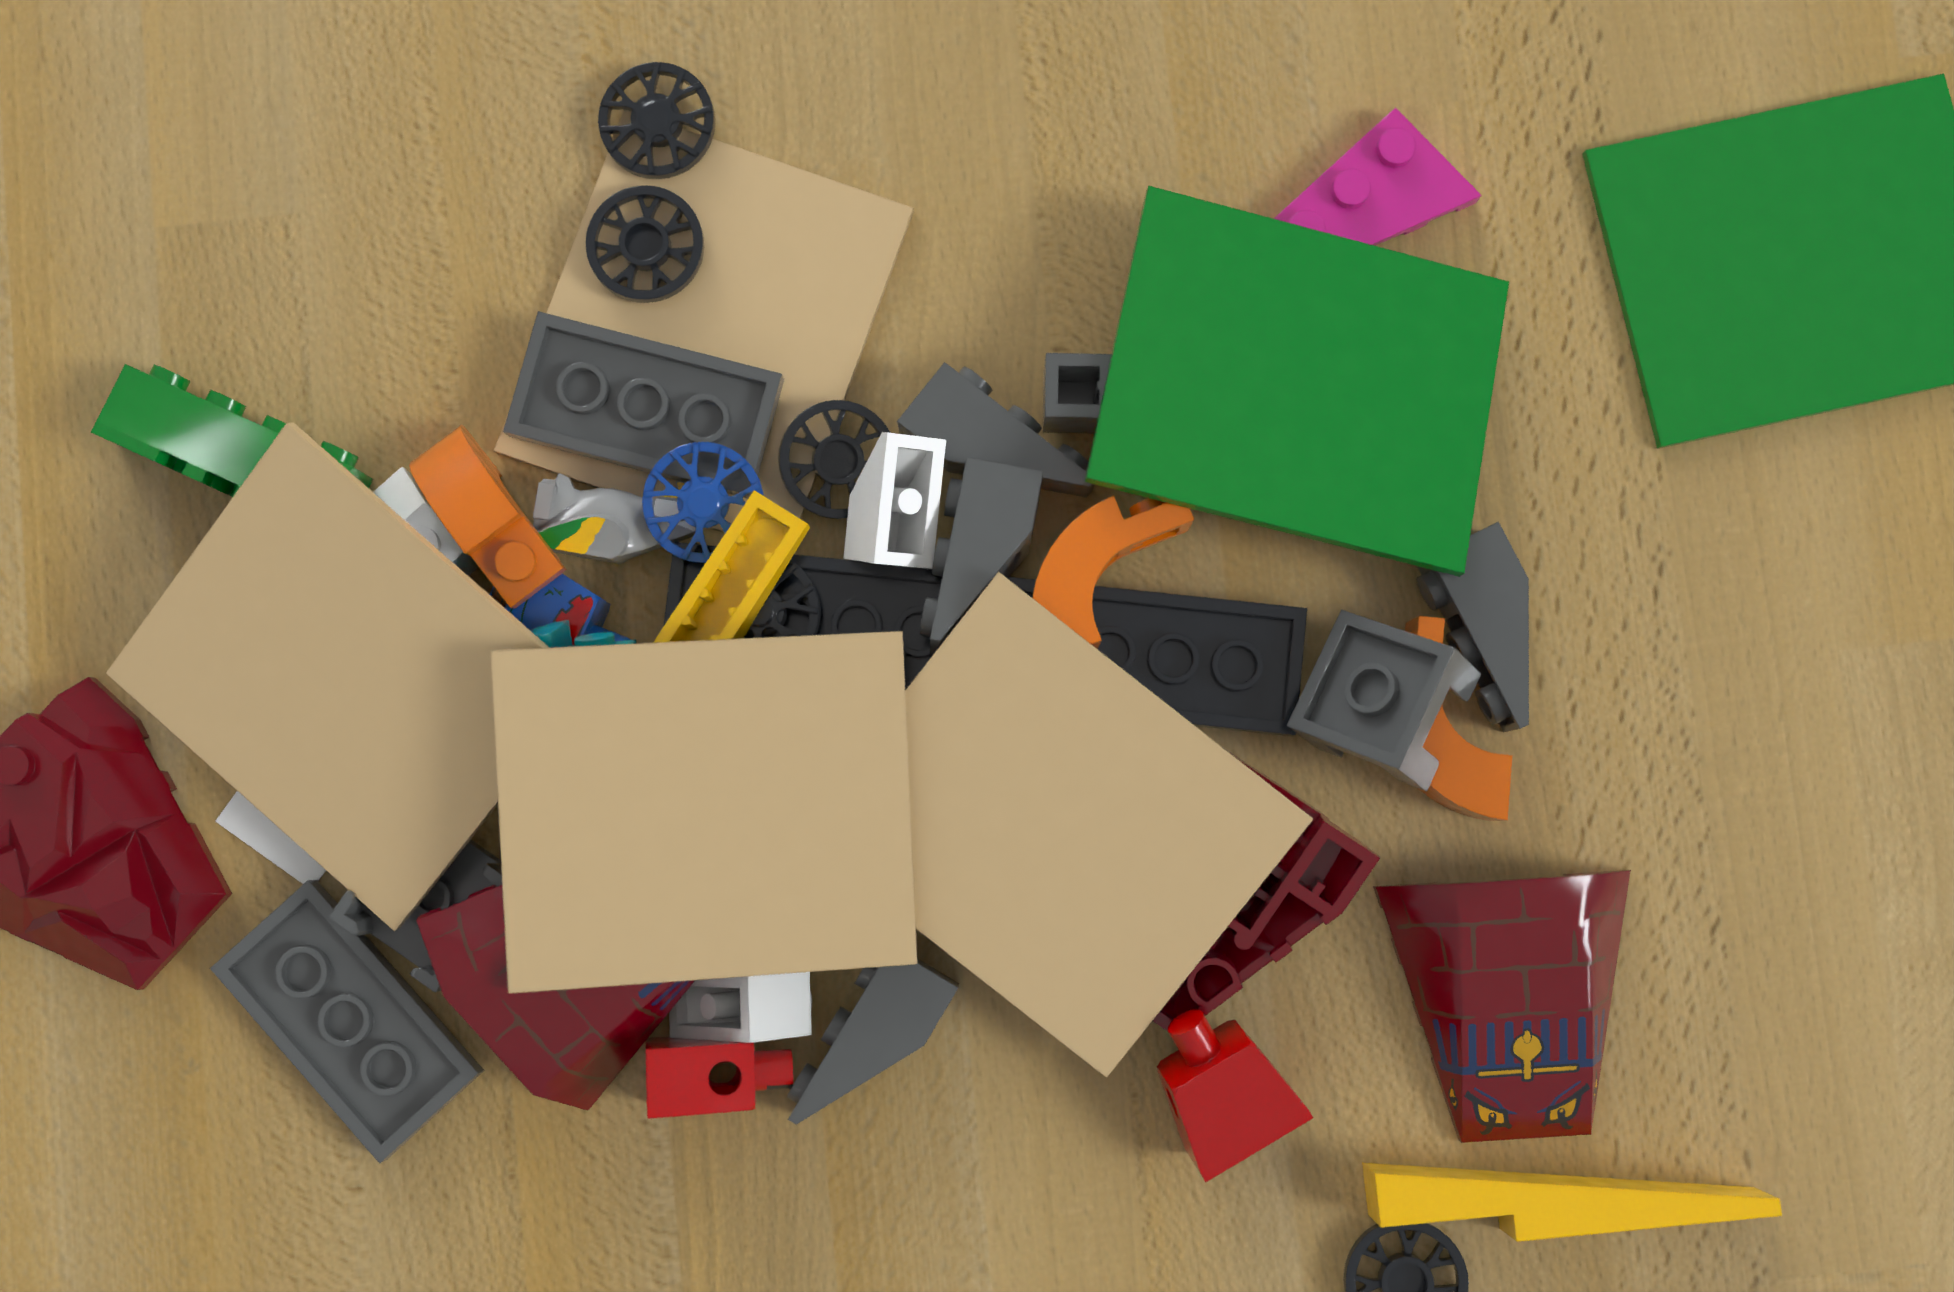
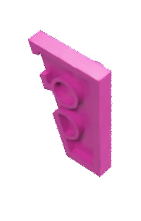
M1395 107L1274 219L1376 246L1404 233L1406 235L1426 226L1428 222L1454 210L1458 212L1474 205L1482 195Z

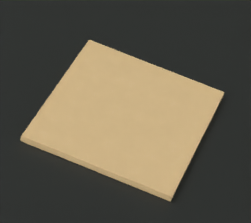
M623 111L618 126L631 123V111ZM682 129L677 140L694 148L701 134ZM615 134L613 141H615L620 134ZM634 134L618 150L631 160L643 142L638 138L637 134ZM715 139L712 140L706 154L695 166L680 175L666 179H648L634 175L622 168L608 152L551 299L547 314L781 373L784 377V383L758 477L762 485L764 497L802 519L805 509L789 494L780 475L778 455L781 440L790 423L804 410L825 401H845L912 219L914 208ZM670 145L653 147L655 166L673 163ZM679 150V160L686 156L688 153L684 152L683 150ZM644 157L639 164L648 166L647 157ZM642 185L661 187L680 196L696 214L704 236L703 260L693 280L676 295L652 303L629 301L610 292L593 272L586 253L587 229L598 207L613 194L629 187ZM638 199L627 202L619 207L626 223L635 218L643 217ZM644 199L646 207L651 206L654 199ZM662 201L653 219L665 227L677 208ZM615 211L608 216V219L617 220L618 218ZM684 215L679 220V224L688 222ZM603 225L599 233L598 242L619 245L621 230ZM692 230L678 232L669 236L671 248L693 246ZM597 249L599 258L607 253V251ZM621 255L604 264L602 268L613 279L623 272L629 264L624 256ZM685 255L683 258L689 262L691 255ZM668 258L659 267L671 281L675 280L685 269L682 264L673 258ZM638 270L635 276L634 289L652 290V271ZM624 280L620 285L627 287L628 280ZM662 281L659 283V288L667 284ZM839 410L828 411L832 420L836 421ZM822 413L811 417L805 422L818 442L831 435ZM505 420L494 448L496 453L555 474L560 473L572 480L595 488L618 489L643 497V490L649 473L509 437L503 432ZM801 427L794 437L805 438ZM792 442L789 462L812 464L814 449L804 444ZM790 468L794 479L800 471L799 469ZM814 471L808 473L796 484L807 498L810 497L817 478ZM664 477L669 483H671L675 488H677L676 482L678 480ZM658 480L654 491L665 490V485ZM731 503L724 519L733 523L743 506ZM720 524L710 527L724 533Z
M286 423L106 674L345 888L353 891L355 896L392 930L396 931L402 927L498 806L490 651L549 647L295 423Z
M998 572L905 690L916 929L1107 1078L1312 822L1313 818Z
M903 631L490 651L508 993L917 964Z

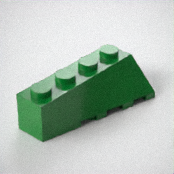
M125 364L91 433L231 497H234L286 425V423L266 415L262 425L242 417L246 409L245 405L211 389L205 400L188 393L186 390L191 381L156 364L152 366L149 374ZM322 442L321 447L367 488L370 487L373 478L354 468L359 459L358 456L329 442Z

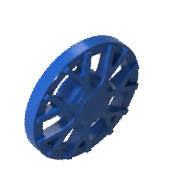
M693 442L671 450L654 465L646 479L643 490V514L651 534L665 550L687 561L706 563L713 552L709 553L704 536V528L720 524L724 533H726L732 524L724 519L729 511L730 504L744 506L746 502L743 500V497L754 490L763 496L764 494L760 479L755 470L739 453L717 443ZM699 452L719 454L718 469L714 479L698 476ZM693 453L692 464L688 465L682 456ZM725 457L736 463L727 470L724 469ZM675 460L682 465L691 477V480L686 482L680 490L675 488L661 475ZM741 468L751 486L740 493L729 496L721 481ZM658 480L665 485V490L654 491ZM676 496L679 513L671 516L655 517L653 497ZM682 519L696 527L695 534L686 549L679 547L668 538ZM659 522L669 523L665 533L659 527ZM696 542H700L703 553L691 551Z

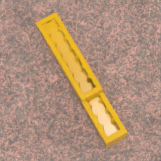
M754 490L653 643L743 639L810 529L809 524Z
M1362 1163L1368 1215L1381 1228L1498 1216L1500 1230L1516 1242L1782 1216L1780 1199L1755 1187Z

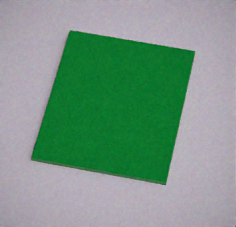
M1944 74L1587 149L1582 153L1657 449L1954 385V107Z
M1148 186L1145 192L1084 482L1460 577L1465 573L1509 281Z

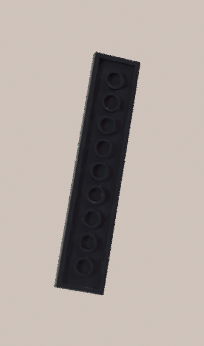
M674 542L676 545L684 549H686L689 544ZM695 544L691 550L692 552L703 553L700 544ZM707 545L709 553L713 552L717 547ZM672 554L664 625L705 563L687 561ZM794 554L791 560L808 574L819 596L821 616L816 635L903 631L906 690L930 660V637L920 635V625L926 597L938 599L942 577L932 575V569L874 564ZM792 573L777 586L775 591L786 601L803 590L804 587ZM1008 578L1031 598L1033 597L1035 579ZM1101 586L1094 587L1092 600L1093 615L1102 639L1098 650L1193 725L1283 736L1296 735V732L1290 729L1287 724L1300 697L1308 608ZM807 595L799 600V605L809 606ZM787 609V617L783 626L804 633L809 620V612ZM777 632L770 637H781V635ZM748 634L744 636V638H754Z

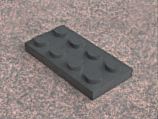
M538 311L503 432L509 437L647 473H650L654 465L665 454L679 446L693 442H712L726 446L739 453L749 462L758 475L783 387L784 377L781 373ZM699 452L697 470L699 477L715 478L719 454ZM693 453L682 456L688 465L692 464ZM725 457L724 469L727 470L736 463ZM677 460L672 462L661 474L663 477L682 482L691 480L688 472ZM741 468L721 481L728 494L732 495L740 493L751 486ZM752 492L745 495L744 498H749Z
M308 880L210 969L380 1164L390 1158L485 1070L366 935L355 936L328 918L338 903L318 880Z

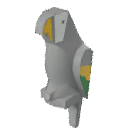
M560 473L555 480L543 479L538 483L533 512V526L554 553L620 565L631 558L662 548L646 524L643 514L642 497L611 488L577 490L571 479ZM677 481V489L680 490L685 483ZM658 496L654 499L653 509L655 517L678 514L677 497ZM682 519L668 538L673 543L691 538L695 534L696 527ZM658 523L663 533H665V531L669 527V523Z

